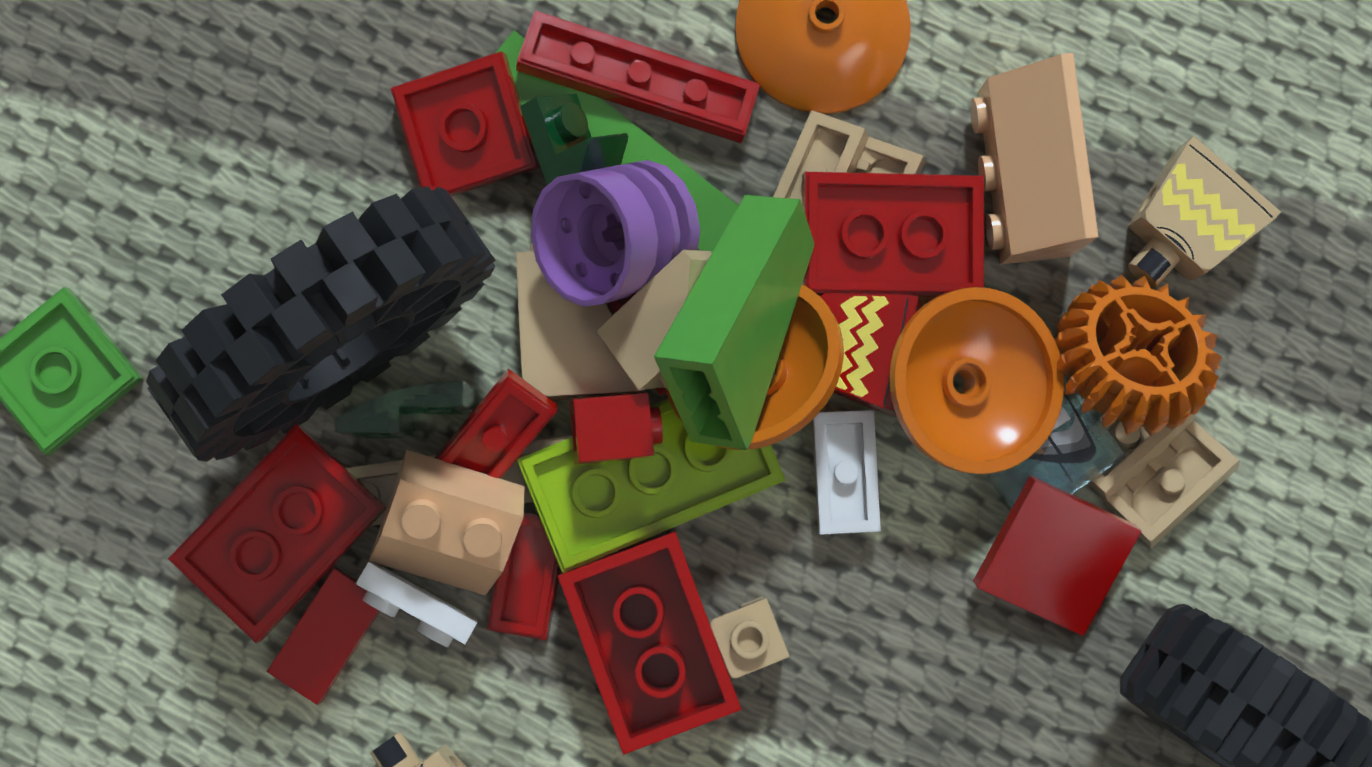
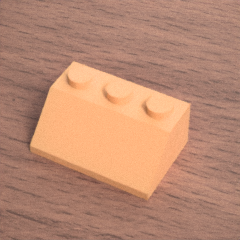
M1060 54L988 77L978 91V97L972 98L970 108L973 131L975 134L983 133L986 156L979 157L978 175L984 176V192L991 191L994 214H989L986 217L988 246L990 250H999L1000 265L1071 257L1099 237L1074 54Z

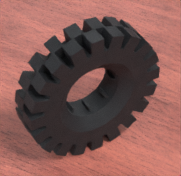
M429 186L411 189L401 199L397 193L372 202L358 219L352 211L323 226L316 243L307 248L302 239L271 258L274 266L273 270L265 275L249 273L222 293L221 296L227 304L203 309L181 329L185 337L168 343L156 359L159 366L149 370L146 381L149 386L147 389L194 458L196 457L198 461L208 462L213 457L217 461L235 455L242 448L246 451L268 442L279 430L284 434L290 431L296 424L301 425L308 421L318 407L322 406L327 410L351 395L354 385L360 381L368 383L391 367L389 361L394 357L407 355L430 338L429 331L444 326L462 310L461 304L474 298L485 285L483 281L492 275L495 268L493 262L496 260L447 190L437 187L432 191Z

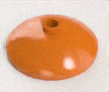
M740 0L736 14L735 33L738 51L747 72L754 82L760 84V88L779 103L798 111L810 113L813 110L822 114H833L849 111L869 102L891 83L906 57L910 41L911 22L906 0ZM821 8H830L835 12L837 19L833 23L825 24L817 19L815 12Z
M804 285L801 286L773 373L775 376L771 380L753 439L747 450L778 443L800 431L823 409L838 383L844 358L841 329L837 319L823 299ZM667 391L670 404L675 414L681 420L669 391ZM718 446V447L726 448V449L741 450V449H734V448H728V447Z
M973 287L940 295L926 303L910 318L895 345L890 366V391L898 421L908 438L919 451L945 468L969 474H989L1010 469L1032 456L1046 441L1057 422L1064 394V372L1057 370L1060 352L1050 330L1037 313L1027 304L1008 293L990 288ZM956 373H959L964 379V388L961 393H958L953 386V378Z

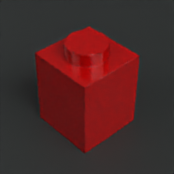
M648 393L573 399L569 404L574 465L646 459L654 456L653 444H662L663 442L660 408L650 407Z

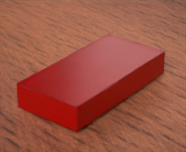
M524 513L523 520L505 568L494 584L487 630L541 640L549 639L560 568L538 515Z
M333 568L266 671L316 705L322 703L381 612L362 600L367 590L356 585L357 580L338 568Z

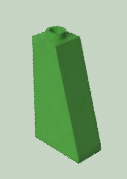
M744 195L654 355L691 442L747 450L753 439L815 245L800 199Z

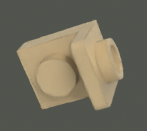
M761 596L739 605V609L716 617L710 622L722 658L732 678H739L790 657L768 600L765 597Z

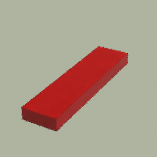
M534 10L516 63V71L740 144L744 139L760 87L759 83Z

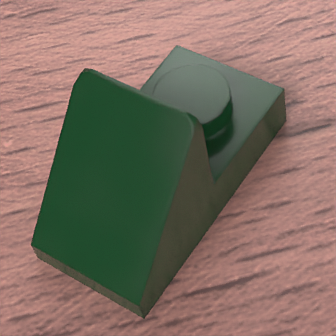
M577 93L535 97L520 106L547 185L559 176L621 165L628 142L627 133L592 137Z

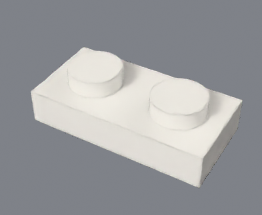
M874 410L819 413L812 420L818 534L880 532Z
M368 562L356 582V585L367 590L362 599L364 602L394 618L399 609H402L421 620L416 629L418 632L445 647H449L453 638L466 644L477 624V619L377 563Z

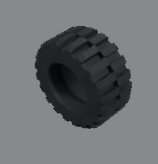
M1178 604L1165 610L1120 677V694L1221 767H1372V721L1368 717L1362 715L1349 702L1337 696L1324 684L1310 677L1285 658L1278 656L1265 648L1261 643L1238 632L1223 621L1214 619L1207 613L1197 608L1193 609L1189 605Z

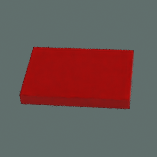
M804 172L802 174V206L815 244L802 285L813 290L817 295L822 293H856L938 297L964 288H984V176Z
M296 424L176 549L168 560L255 643H259L382 515L387 507L302 426Z

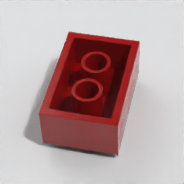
M676 531L558 575L623 755L742 710Z

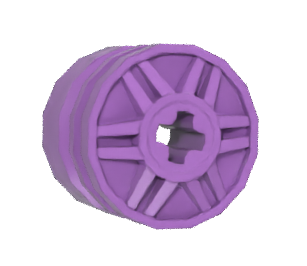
M650 160L556 177L541 191L533 209L531 239L535 259L547 283L563 299L583 307L601 305L629 297L641 290L682 250H698L700 225L696 204L684 181L665 165Z

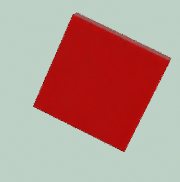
M500 51L390 88L420 187L429 186L432 191L440 187L447 190L450 196H454L541 168L520 108L521 101L507 55L504 52Z
M1030 475L973 582L978 589L1084 636L1142 530L1123 518Z

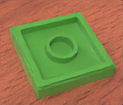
M67 287L60 289L0 338V401L44 455H52L144 379L71 289Z

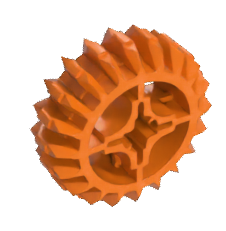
M1122 275L1112 280L1109 285L1099 280L1089 288L1087 293L1082 292L1080 296L1077 295L1067 308L1068 312H1064L1057 323L1058 329L1056 330L1057 337L1055 342L1060 352L1057 370L1064 372V377L1070 378L1065 385V395L1080 394L1084 399L1081 414L1096 409L1103 414V427L1113 424L1115 420H1119L1123 425L1126 435L1136 432L1141 426L1150 436L1156 432H1161L1165 426L1171 430L1181 426L1192 414L1196 415L1206 404L1205 399L1215 389L1216 382L1219 379L1215 372L1219 368L1222 356L1212 351L1218 335L1202 331L1207 314L1192 315L1188 310L1189 297L1178 301L1169 296L1168 283L1154 290L1150 288L1145 276L1136 280L1132 285ZM1096 333L1101 339L1099 344L1097 342Z

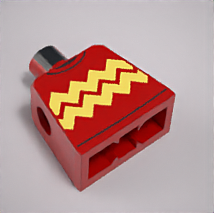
M856 293L820 294V297L837 319L843 337L844 358L842 371L833 393L889 416L897 417L890 391L891 360L895 345L903 328L910 318L923 307L919 296Z

